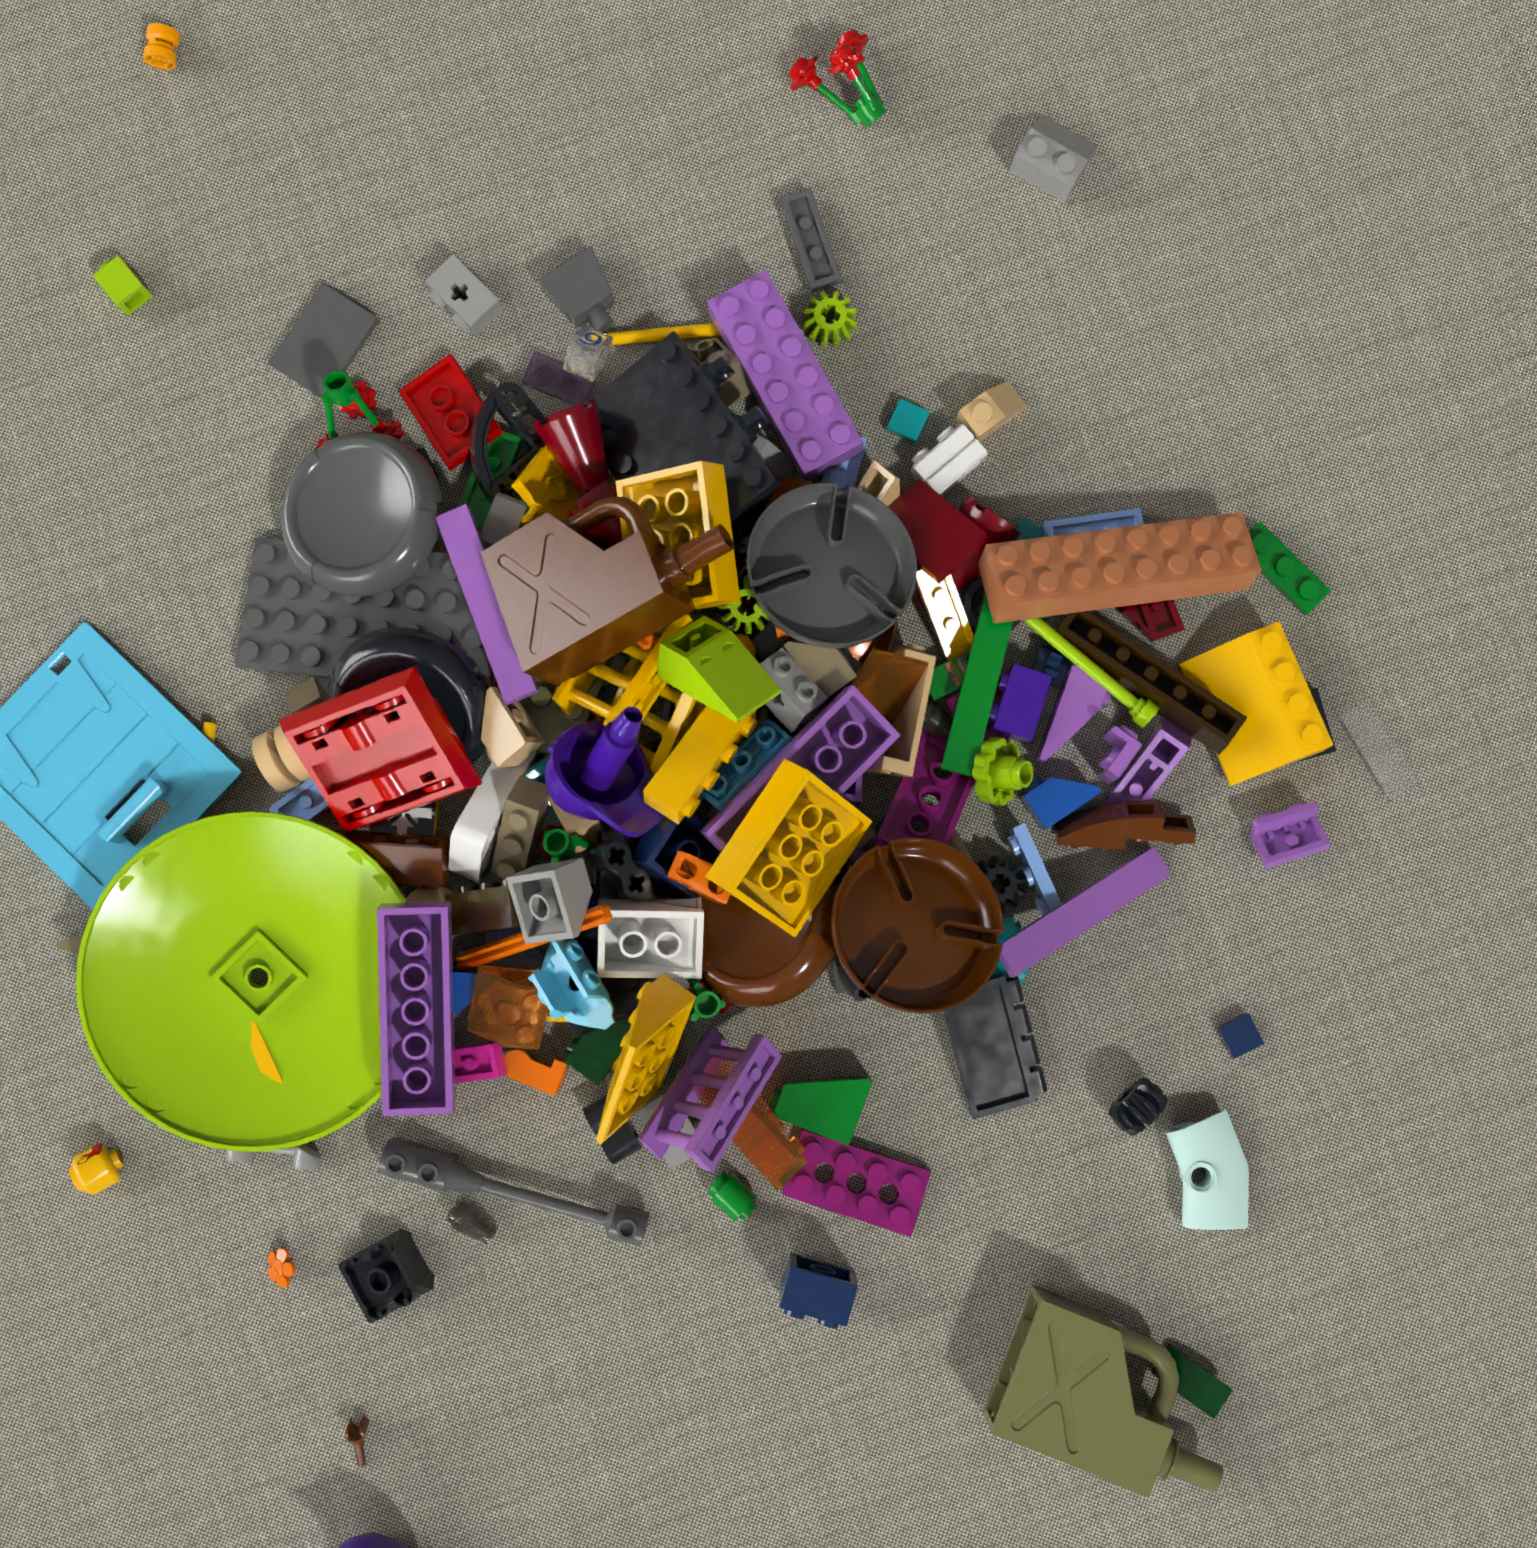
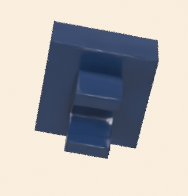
M1041 645L1032 670L1053 676L1050 685L1062 688L1071 661L1061 652Z

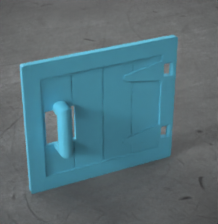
M83 622L0 708V819L92 910L111 879L132 857L162 835L185 824L200 820L243 775V771L91 624ZM66 655L72 662L58 674L52 668ZM144 779L146 782L129 798V800L110 819H108V815ZM157 799H164L172 808L135 845L124 834Z

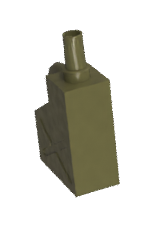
M1032 1285L983 1412L991 1433L1147 1497H1150L1157 1476H1160L1163 1480L1173 1476L1214 1493L1218 1490L1223 1478L1222 1465L1180 1448L1177 1439H1171L1174 1429L1167 1419L1177 1395L1179 1374L1176 1361L1167 1348L1149 1337L1114 1324L1108 1315ZM1124 1350L1147 1359L1157 1369L1158 1383L1150 1406L1132 1399Z

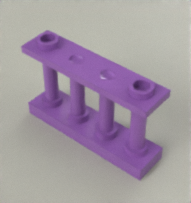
M708 1026L637 1139L658 1159H662L670 1145L682 1147L703 1170L713 1172L782 1058V1055L764 1035L754 1034L746 1049L730 1047L713 1027ZM723 1060L737 1062L728 1077L714 1075ZM705 1088L720 1090L711 1106L697 1103ZM688 1116L702 1119L693 1135L679 1132Z

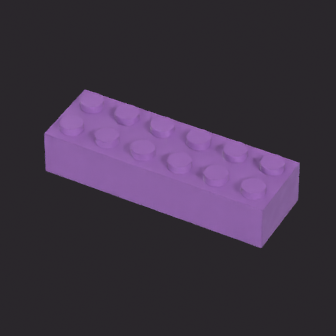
M766 269L707 301L712 321L728 349L739 359L754 396L802 480L811 481L862 453L863 440Z
M854 685L844 686L700 832L721 853L784 758L809 770L841 796L901 735Z
M451 901L381 903L377 908L382 1116L453 1114L456 1105Z

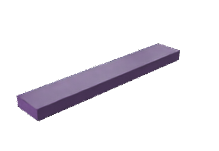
M464 504L436 516L437 524L504 702L509 705L538 693L539 689L535 678L523 673L480 554V552L485 550V546L470 507Z
M1155 846L1146 849L999 943L1003 944L999 959L1010 977L1019 975L1171 876Z

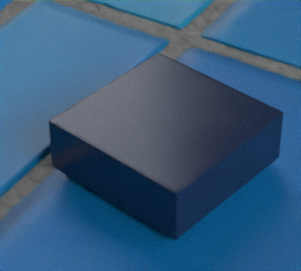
M1244 1013L1216 1027L1231 1058L1235 1059L1264 1044L1249 1013Z

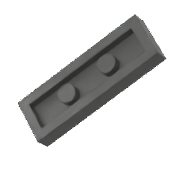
M808 188L780 197V205L810 292L813 293L842 283V276L812 189Z

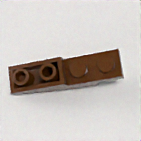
M1125 801L1104 804L1073 813L1054 824L1057 845H1064L1068 848L1093 847L1102 851L1124 850L1126 838L1137 842H1148L1151 840L1164 841L1172 845H1180L1182 843L1194 844L1196 829L1190 815L1163 813L1160 801Z

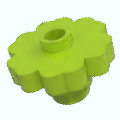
M991 737L988 741L982 743L981 754L975 756L972 776L977 780L975 793L979 796L981 802L1004 806L1007 802L1013 800L1014 790L1026 788L1031 784L1033 766L1030 761L1020 757V750L1016 747L1014 741L1000 737Z

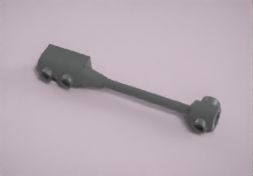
M395 1137L388 1140L379 1161L378 1174L442 1192L451 1190L479 1193L482 1191L603 1225L608 1238L639 1247L642 1245L650 1216L648 1212L619 1204L609 1212L487 1179L484 1178V1175L456 1162L458 1157L456 1154Z

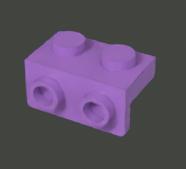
M1316 801L1306 804L1298 802L1289 806L1286 810L1275 814L1272 812L1263 813L1252 822L1249 836L1265 870L1329 849L1331 843L1317 817L1319 806Z

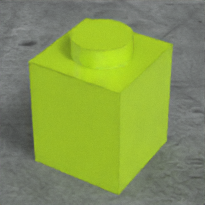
M118 255L114 259L107 260L101 264L99 271L92 275L116 306L127 316L131 315L153 297V294L130 266Z

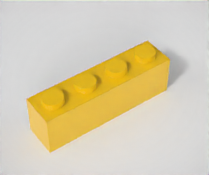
M706 706L643 790L644 803L678 825L684 816L691 817L700 803L698 797L703 790L709 791L714 786L720 775L717 771L724 762L729 764L737 754L739 749L737 744L743 736L748 738L754 731L758 720L755 719L756 710L736 723Z

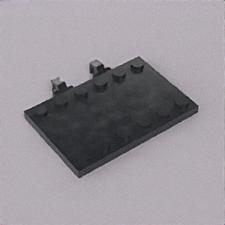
M675 331L671 332L594 397L598 407L607 467L613 477L620 476L621 479H626L698 461L722 464L725 471L731 524L781 485L754 445L758 438L756 433L769 424V420L761 409L756 406L741 417L739 415L734 416L719 394L722 390L720 385L735 373L733 368L722 356L709 365L705 363L700 366L680 335Z

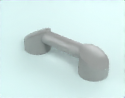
M307 1144L280 1150L259 1151L294 1155L292 1167L297 1169H320V1154ZM226 1150L225 1159L232 1162H252L254 1152Z

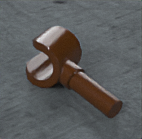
M363 1416L360 1426H356L353 1423V1418L350 1417L345 1430L346 1440L353 1443L355 1447L358 1467L366 1465L363 1445L369 1420L365 1416Z

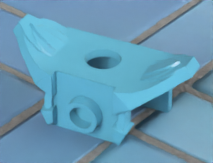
M574 939L551 941L541 970L537 969L528 977L538 990V998L548 1007L549 1016L554 1019L563 1016L568 1022L606 1030L615 1021L612 1015L614 1011L613 1004L609 999V993L586 957L582 947ZM570 975L579 988L578 991L571 989L569 985Z

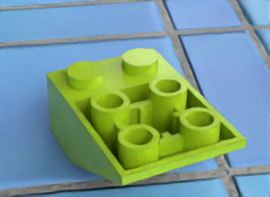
M706 616L701 617L659 643L657 677L736 723L781 694L780 687L730 629Z

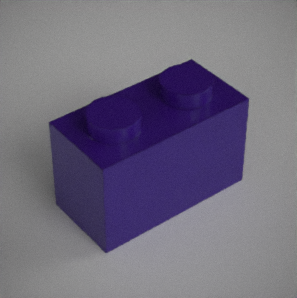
M1013 664L1009 671L1003 670L997 689L1001 690L1002 693L999 702H993L988 719L989 722H992L989 731L1026 743L1032 741L1053 676L1017 664Z

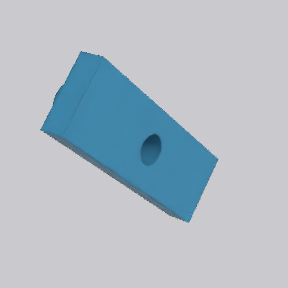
M768 718L739 747L733 760L729 764L725 762L717 771L720 775L716 783L709 791L704 789L701 796L720 811L792 737Z

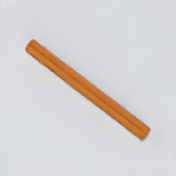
M602 904L587 909L581 931L610 922L613 915L610 912L609 905ZM519 932L458 953L454 957V961L457 963L456 968L464 971L551 941L525 944L523 934Z

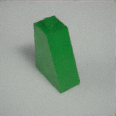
M862 1075L784 1081L781 1088H774L768 1106L773 1107L772 1117L849 1146L871 1087L872 1079Z

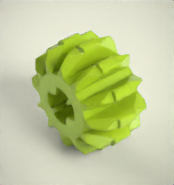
M823 290L820 293V301L813 297L809 299L810 308L803 310V317L807 319L803 322V330L811 331L809 335L811 342L821 338V347L825 348L827 341L832 340L833 346L837 348L840 346V338L845 341L851 339L850 331L857 329V322L854 320L857 316V309L849 308L851 304L849 297L840 301L839 292L836 290L833 293V297L828 298L827 293ZM827 315L834 316L832 324L825 322Z
M745 575L743 588H741L738 582L740 602L722 605L719 608H730L731 612L725 614L722 619L726 622L735 617L737 620L732 627L734 631H737L741 622H744L746 634H751L752 622H755L759 630H763L765 625L760 616L767 620L769 619L762 612L757 602L753 606L754 612L748 613V609L745 612L740 609L739 606L743 602L741 597L748 596V600L751 597L755 599V595L749 585L748 576Z

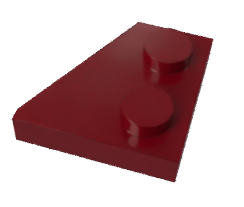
M1174 600L1114 607L1150 642L1185 630Z

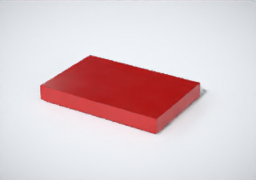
M449 354L398 392L446 467L452 471L470 458L471 430L476 414L484 401L457 359L452 354ZM493 417L489 428L487 445L504 434L495 417Z

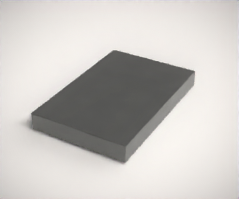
M322 283L268 364L321 398L320 395L326 391L323 386L324 378L333 371L341 370L345 372L379 323V319L325 283Z

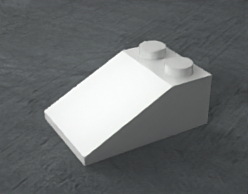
M598 899V905H609L610 912L613 915L610 922L598 926L597 974L600 978H658L665 974L669 978L702 979L704 910L633 899Z

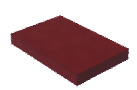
M920 478L888 506L900 519L911 538L917 566L938 584L989 540L985 531Z

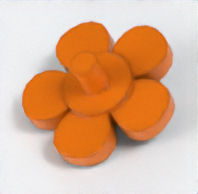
M284 1247L278 1249V1251H271L268 1255V1263L272 1266L268 1269V1276L272 1282L277 1281L280 1288L288 1287L290 1285V1276H294L296 1272L294 1262H288L290 1252Z

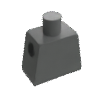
M591 246L538 279L543 293L575 327H581L590 321L597 333H602L614 324V321L606 311L615 304L613 293Z

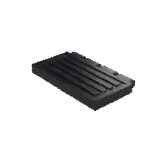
M1003 972L991 975L983 988L966 1002L943 1011L972 1119L1037 1101V1094L1048 1090L1042 1067L1035 1066L1029 1068L1040 1063L1034 1036L1027 1035L1021 1037V1035L1032 1032L1027 1007L1025 1004L1013 1006V1004L1024 1000L1019 977L1006 978Z

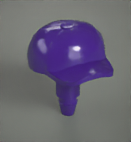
M627 707L613 721L609 722L606 727L603 725V722H585L574 725L571 729L564 730L562 737H557L555 744H551L548 747V751L551 754L548 757L544 773L547 793L563 811L583 819L603 820L626 836L635 838L647 833L664 818V815L644 803L643 790L654 774L648 767L642 748L637 743L643 718L639 709Z

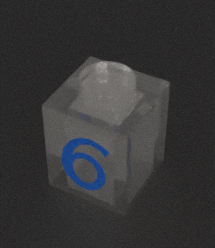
M583 325L569 341L563 370L593 382L607 365L613 337Z

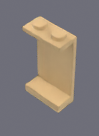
M905 645V648L892 647V651H889L883 660L902 666L891 719V725L901 736L885 751L884 756H880L865 771L886 777H913L936 656L925 654V648Z

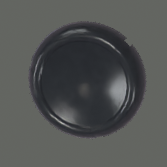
M390 627L375 630L361 636L347 647L338 659L337 665L331 674L328 686V700L416 666L459 737L471 762L474 764L486 749L481 740L486 691L489 687L483 676L477 680L472 672L476 665L466 654L437 635L407 627ZM395 712L391 720L399 717L397 712ZM350 714L342 716L337 723L341 722L343 725Z

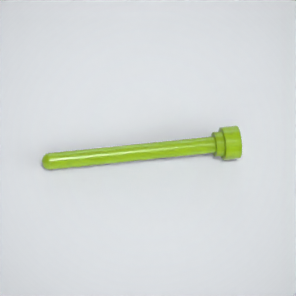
M1041 618L1024 620L1030 628L1129 708L1128 713L1133 716L1131 720L1138 726L1143 728L1158 712L1160 707L1150 699L1146 701L1142 697L1140 699L1135 697Z

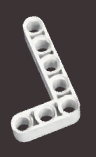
M534 751L518 766L498 767L494 762H491L481 779L483 783L477 786L452 831L448 865L450 871L478 884L484 879L483 872L488 871L492 861L495 834L501 825L506 799L520 775L524 776L523 773L536 764L541 755L540 753Z

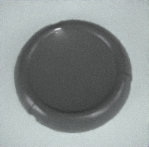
M354 432L335 437L308 454L298 465L287 484L281 506V528L287 551L295 565L306 577L315 584L322 585L332 593L350 597H364L388 591L410 578L426 561L436 543L440 529L435 517L440 515L437 513V504H442L440 486L433 469L425 458L402 440L377 432Z
M817 483L801 486L773 501L761 514L753 528L746 557L750 588H752L757 604L767 618L776 627L794 639L823 648L853 647L871 641L883 634L906 610L912 598L917 578L915 550L906 528L896 514L871 494L851 486L848 492L837 490L838 484Z

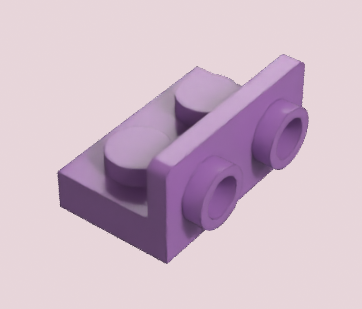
M1113 725L1101 738L1114 747L1112 750H1109L1099 764L1103 770L1098 777L1108 784L1121 776L1143 745L1136 740L1138 735L1126 726L1121 725L1118 728Z

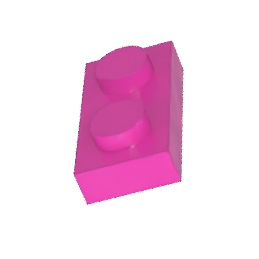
M500 1041L455 1047V1083L500 1078L507 1074Z

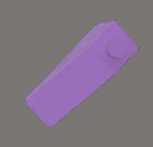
M1072 665L1068 668L1063 687L1058 694L1034 762L1041 764L1050 758L1100 710L1101 706L1106 708L1110 700L1111 694L1078 666Z
M1163 718L1144 742L1103 805L1125 801H1149L1189 750L1192 736Z

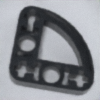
M512 382L499 385L486 397L476 414L471 430L470 457L472 468L482 492L491 504L496 494L500 493L497 487H506L515 481L520 475L519 469L522 463H529L534 457L532 454L535 453L536 455L542 447L546 446L537 432L533 434L526 433L521 424L524 416L531 415L536 420H539L541 426L547 424L545 416L522 388ZM502 391L505 393L513 392L512 402L517 408L524 405L526 410L521 411L514 418L511 414L517 410L512 404L504 405L501 400L504 398ZM497 411L527 446L528 450L495 479L489 465L487 439L492 419ZM514 488L507 493L510 497L518 500L522 499Z

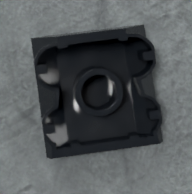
M399 1229L339 1263L338 1267L368 1323L380 1320L394 1310L411 1304L421 1295L433 1289L435 1275L431 1274L411 1238V1232Z

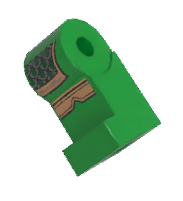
M970 652L934 668L928 696L930 704L960 690Z

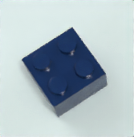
M693 814L689 818L684 816L679 825L664 816L654 828L641 837L631 853V858L635 865L675 895L684 898L698 897L699 894L667 877L677 852L682 851L711 864H714L721 853L700 832L706 823Z
M790 1253L779 1291V1308L785 1309L784 1313L793 1318L804 1319L805 1315L817 1318L820 1325L828 1328L837 1329L838 1325L847 1327L858 1288L855 1271Z

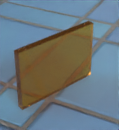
M872 648L851 685H854L892 725L925 672L927 662Z

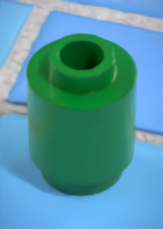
M725 1171L706 1191L712 1196L711 1201L734 1222L738 1217L745 1221L757 1207L753 1202L757 1195L734 1174L730 1176Z

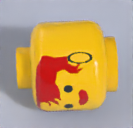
M99 1143L75 1155L72 1160V1167L68 1171L73 1184L79 1192L86 1191L88 1194L95 1195L120 1181V1168L125 1166V1163L117 1148L110 1150L106 1145Z

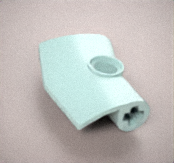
M1223 1109L1199 1122H1184L1167 1129L1165 1133L1179 1166V1174L1183 1182L1182 1226L1201 1230L1248 1228L1249 1168L1228 1112ZM1198 1167H1203L1205 1170L1203 1180L1199 1183H1193L1191 1179L1192 1172Z

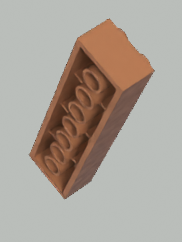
M1243 512L986 544L978 563L994 624L1248 590L1262 571Z

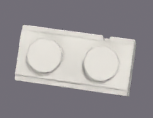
M961 424L955 430L952 426L948 427L937 437L936 440L939 443L929 451L925 447L911 460L914 463L910 470L911 476L916 481L920 478L941 496L981 464L988 455L987 450L974 438V435L964 424Z

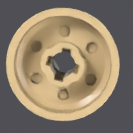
M280 725L275 730H269L253 739L252 751L256 764L263 777L275 790L284 792L299 785L301 781L311 779L284 735Z

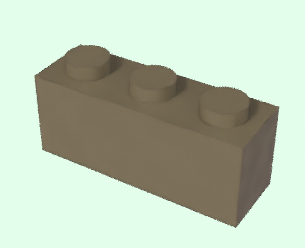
M522 775L518 778L505 802L490 874L506 879L508 876L532 867L536 858L550 799L546 784Z

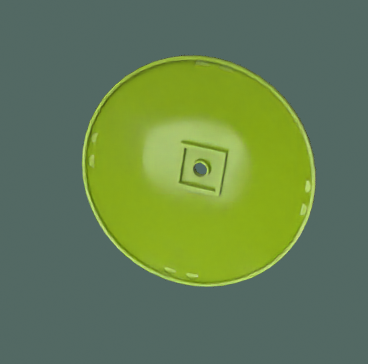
M232 812L206 817L162 835L132 857L111 879L99 897L81 939L76 972L77 1005L82 1029L101 1071L114 1089L148 1120L183 1139L212 1148L247 1152L280 1150L311 1142L342 1128L360 1116L382 1095L377 908L381 903H408L404 894L378 861L359 845L330 828L296 816L275 812ZM261 968L267 972L269 979L266 985L258 986L252 982L250 974L253 969ZM253 1021L256 1023L269 1049L283 1084L272 1080L260 1072L251 1049Z

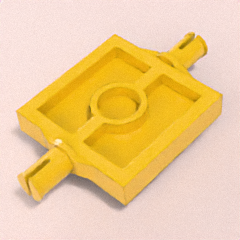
M547 446L542 447L511 485L530 507L528 512L522 517V523L527 522L526 524L546 512L565 521L569 509L575 514L579 509L576 502L586 494L585 491L578 493Z

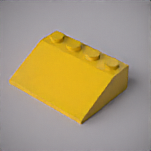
M698 461L615 481L617 496L627 497L641 506L649 519L657 541L669 547L672 543L679 547L718 524H721L727 530L733 541L724 465ZM620 518L622 539L624 540L632 534L627 522ZM734 549L696 571L693 581L686 582L696 609L740 602Z
M1280 621L1247 633L1178 665L1181 674L1247 717L1220 755L1215 753L1230 787L1323 752L1333 746V742Z
M784 758L705 877L791 936L796 937L863 837L872 820L809 770Z
M665 974L659 976L652 983L650 981L646 982L638 992V1006L632 1012L628 1021L631 1024L630 1029L620 1043L622 1047L621 1054L612 1066L614 1074L609 1085L596 1141L600 1144L606 1141L661 1091L696 996Z

